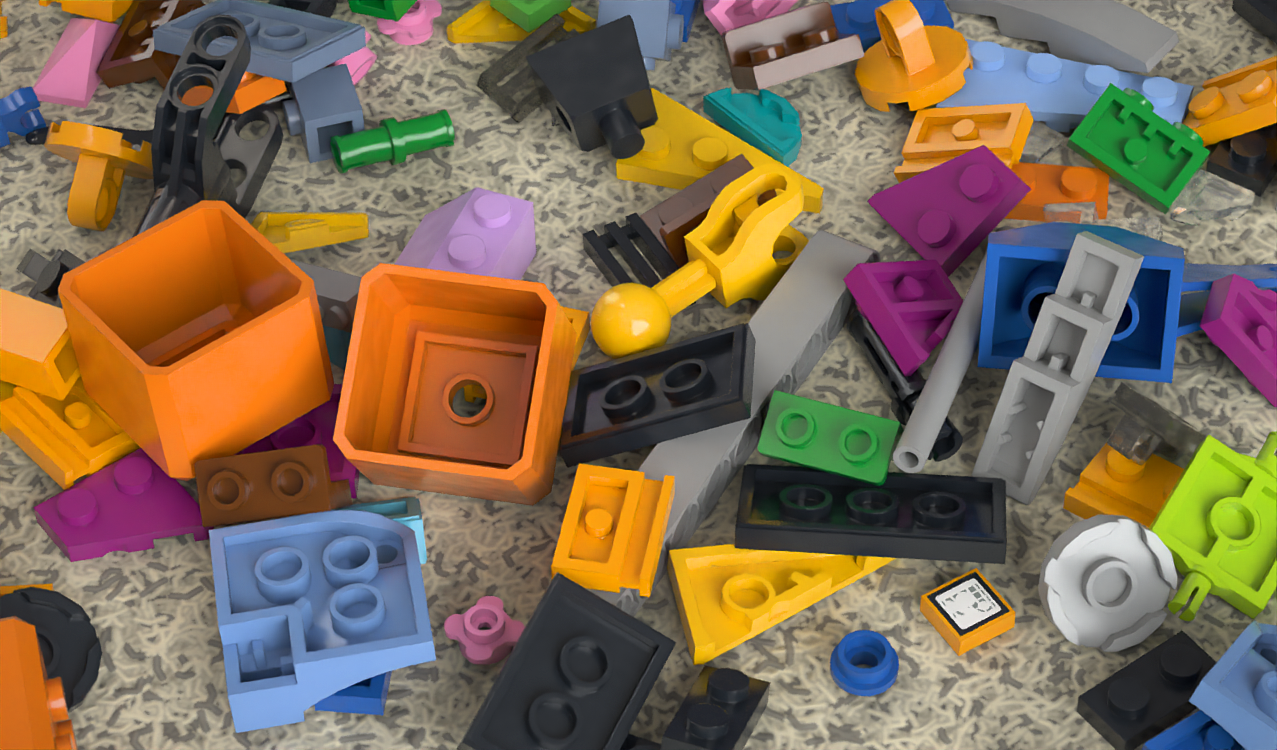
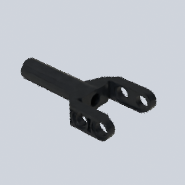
M214 15L197 25L156 105L151 146L154 193L132 238L202 200L225 201L245 219L282 145L283 132L277 114L272 108L263 104L242 114L231 113L228 115L215 142L212 141L251 59V45L245 27L239 19L231 15ZM231 36L238 40L235 48L225 55L213 56L206 53L208 45L216 38ZM201 85L214 89L210 99L201 105L188 106L182 103L185 93L193 87ZM264 121L270 125L267 133L259 139L251 141L239 137L241 129L249 122ZM230 169H241L247 173L245 180L236 188L231 179Z

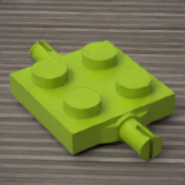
M1272 431L1268 434L1267 440L1256 458L1236 453L1208 434L1198 445L1150 525L1149 529L1161 539L1171 552L1175 568L1185 577L1174 598L1168 604V608L1173 615L1185 605L1178 618L1185 621L1194 620L1205 597L1210 593L1219 596L1251 619H1254L1264 610L1277 587V431Z

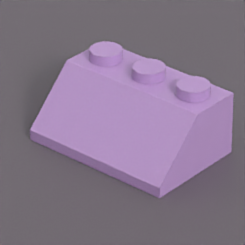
M476 187L425 215L394 265L521 280L536 254L533 202Z

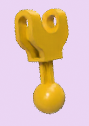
M774 162L765 163L750 170L728 184L717 196L700 226L684 236L689 263L652 288L639 283H623L603 293L596 302L591 315L592 335L602 352L612 359H618L664 346L671 331V317L708 292L726 309L744 298L765 300L809 242L802 233L789 225L803 209L804 196L799 175L791 168ZM773 189L784 190L782 194L761 206L758 205V198L762 193ZM777 251L793 253L785 259H774L772 257V254Z

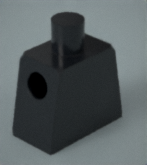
M630 14L526 56L540 99L579 150L589 152L607 144L613 157L627 159L638 154L643 149L645 139L640 130L654 125L658 120V115L643 54Z

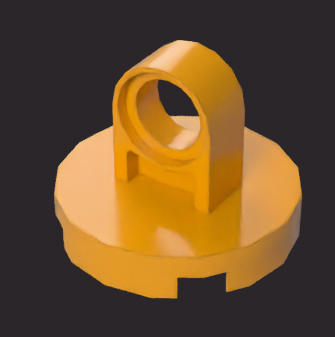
M892 0L875 9V19L882 40L868 48L864 53L865 57L858 60L855 70L860 93L867 105L879 111L890 112L888 103L908 102L910 111H915L946 100L964 86L966 81L963 72L967 67L972 70L974 62L968 43L962 33L945 26H924L910 0Z
M62 121L61 126L54 122L50 123L44 147L62 158L77 163L67 204L68 220L72 226L103 232L107 229L115 215L125 175L141 179H153L152 143L143 140L139 152L132 149V143L122 139L123 133L70 121Z

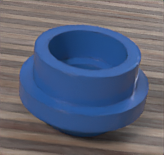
M858 630L847 634L834 648L830 657L832 679L841 689L853 695L873 696L889 689L898 676L899 659L896 651L883 635L875 631ZM866 664L872 666V668H859L856 666Z

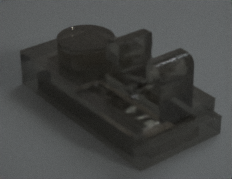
M1123 382L1120 383L1114 392L1116 395L1111 403L1124 411L1125 415L1109 437L1107 444L1141 466L1147 462L1154 450H1157L1172 461L1177 458L1180 452L1192 457L1198 445L1207 437L1206 434L1165 406Z

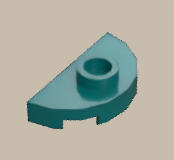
M723 88L703 96V112L733 135L787 167L797 159L802 145L799 113L787 99L766 89L759 90V95L750 93L731 94V88Z

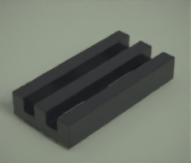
M637 213L626 216V225L623 227H619L615 221L604 225L603 235L598 236L594 230L583 233V249L612 287L623 283H634L609 251L612 247L617 249L641 284L652 288L661 281L630 240H633L662 279L680 269Z

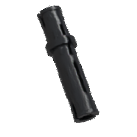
M857 309L850 315L847 321V329L856 343L859 344L864 352V356L889 393L892 400L891 410L901 424L906 426L927 380H924L918 369L911 376H904L872 324ZM948 416L945 418L928 460L932 458L935 462L946 460L953 456L962 445L963 437Z

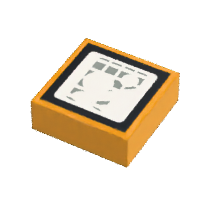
M977 568L921 596L920 600L921 613L958 656L1014 628L1016 612Z

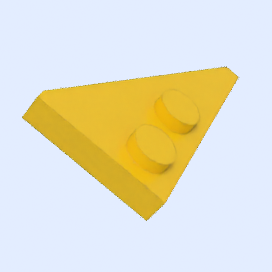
M651 88L658 120L654 125L640 130L645 139V145L638 154L627 159H617L616 175L617 179L683 190L741 153L754 168L769 162L782 163L658 90ZM797 173L803 188L804 203L802 211L820 214L823 206L824 188ZM775 189L777 196L784 192V190Z
M735 544L669 550L667 571L693 665L705 664L883 567L895 558L736 549Z

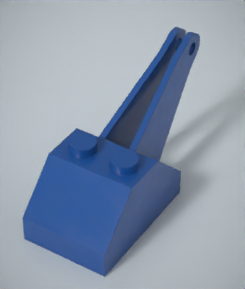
M1049 222L989 233L977 367L1010 370L1013 360L1024 356L1043 301L1046 296L1055 294L1077 233L1091 232L1145 256L1095 377L1172 383L1177 337L1203 330L1200 327V323L1213 281L1234 273L1252 281L1260 290L1270 289L1277 293V264L1218 265L1185 263L1183 248L1115 226ZM1185 291H1202L1181 295V292Z

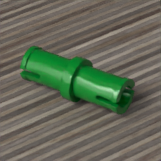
M442 109L436 113L399 122L394 117L382 119L378 127L342 136H332L330 147L335 166L341 174L351 169L389 160L391 165L405 162L407 155L444 146H453L455 134L448 112Z

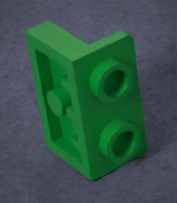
M1110 83L1068 139L1066 146L1166 215L1192 178L1202 169L1211 151L1202 146V138L1190 127L1179 122H1174L1171 125L1152 112L1154 110L1153 105L1142 94L1130 88H1125L1122 91Z
M774 390L758 443V451L766 457L880 486L886 480L890 462L893 461V453L904 429L899 421Z

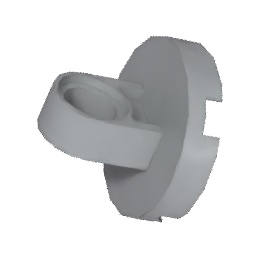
M1099 514L1074 523L1053 542L1041 564L1038 592L1044 614L1066 639L1079 646L1099 647L1104 652H1118L1142 643L1162 625L1167 616L1163 608L1169 599L1170 587L1176 589L1177 573L1171 552L1147 526L1124 515Z

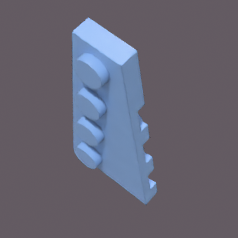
M965 39L974 62L973 69L971 70L967 67L963 72L966 83L959 91L936 105V108L1026 103L1034 118L1033 121L1045 122V131L1069 132L1070 129L1079 126L1109 84L1112 83L1122 91L1125 88H1130L1142 94L1153 105L1154 110L1152 112L1173 125L1174 122L1183 123L1187 116L1188 106L1192 99L1193 86L1173 82L1165 77H1149L1119 71L1107 65H1090L1061 59L1048 53H1032L1003 47L990 41L979 42Z

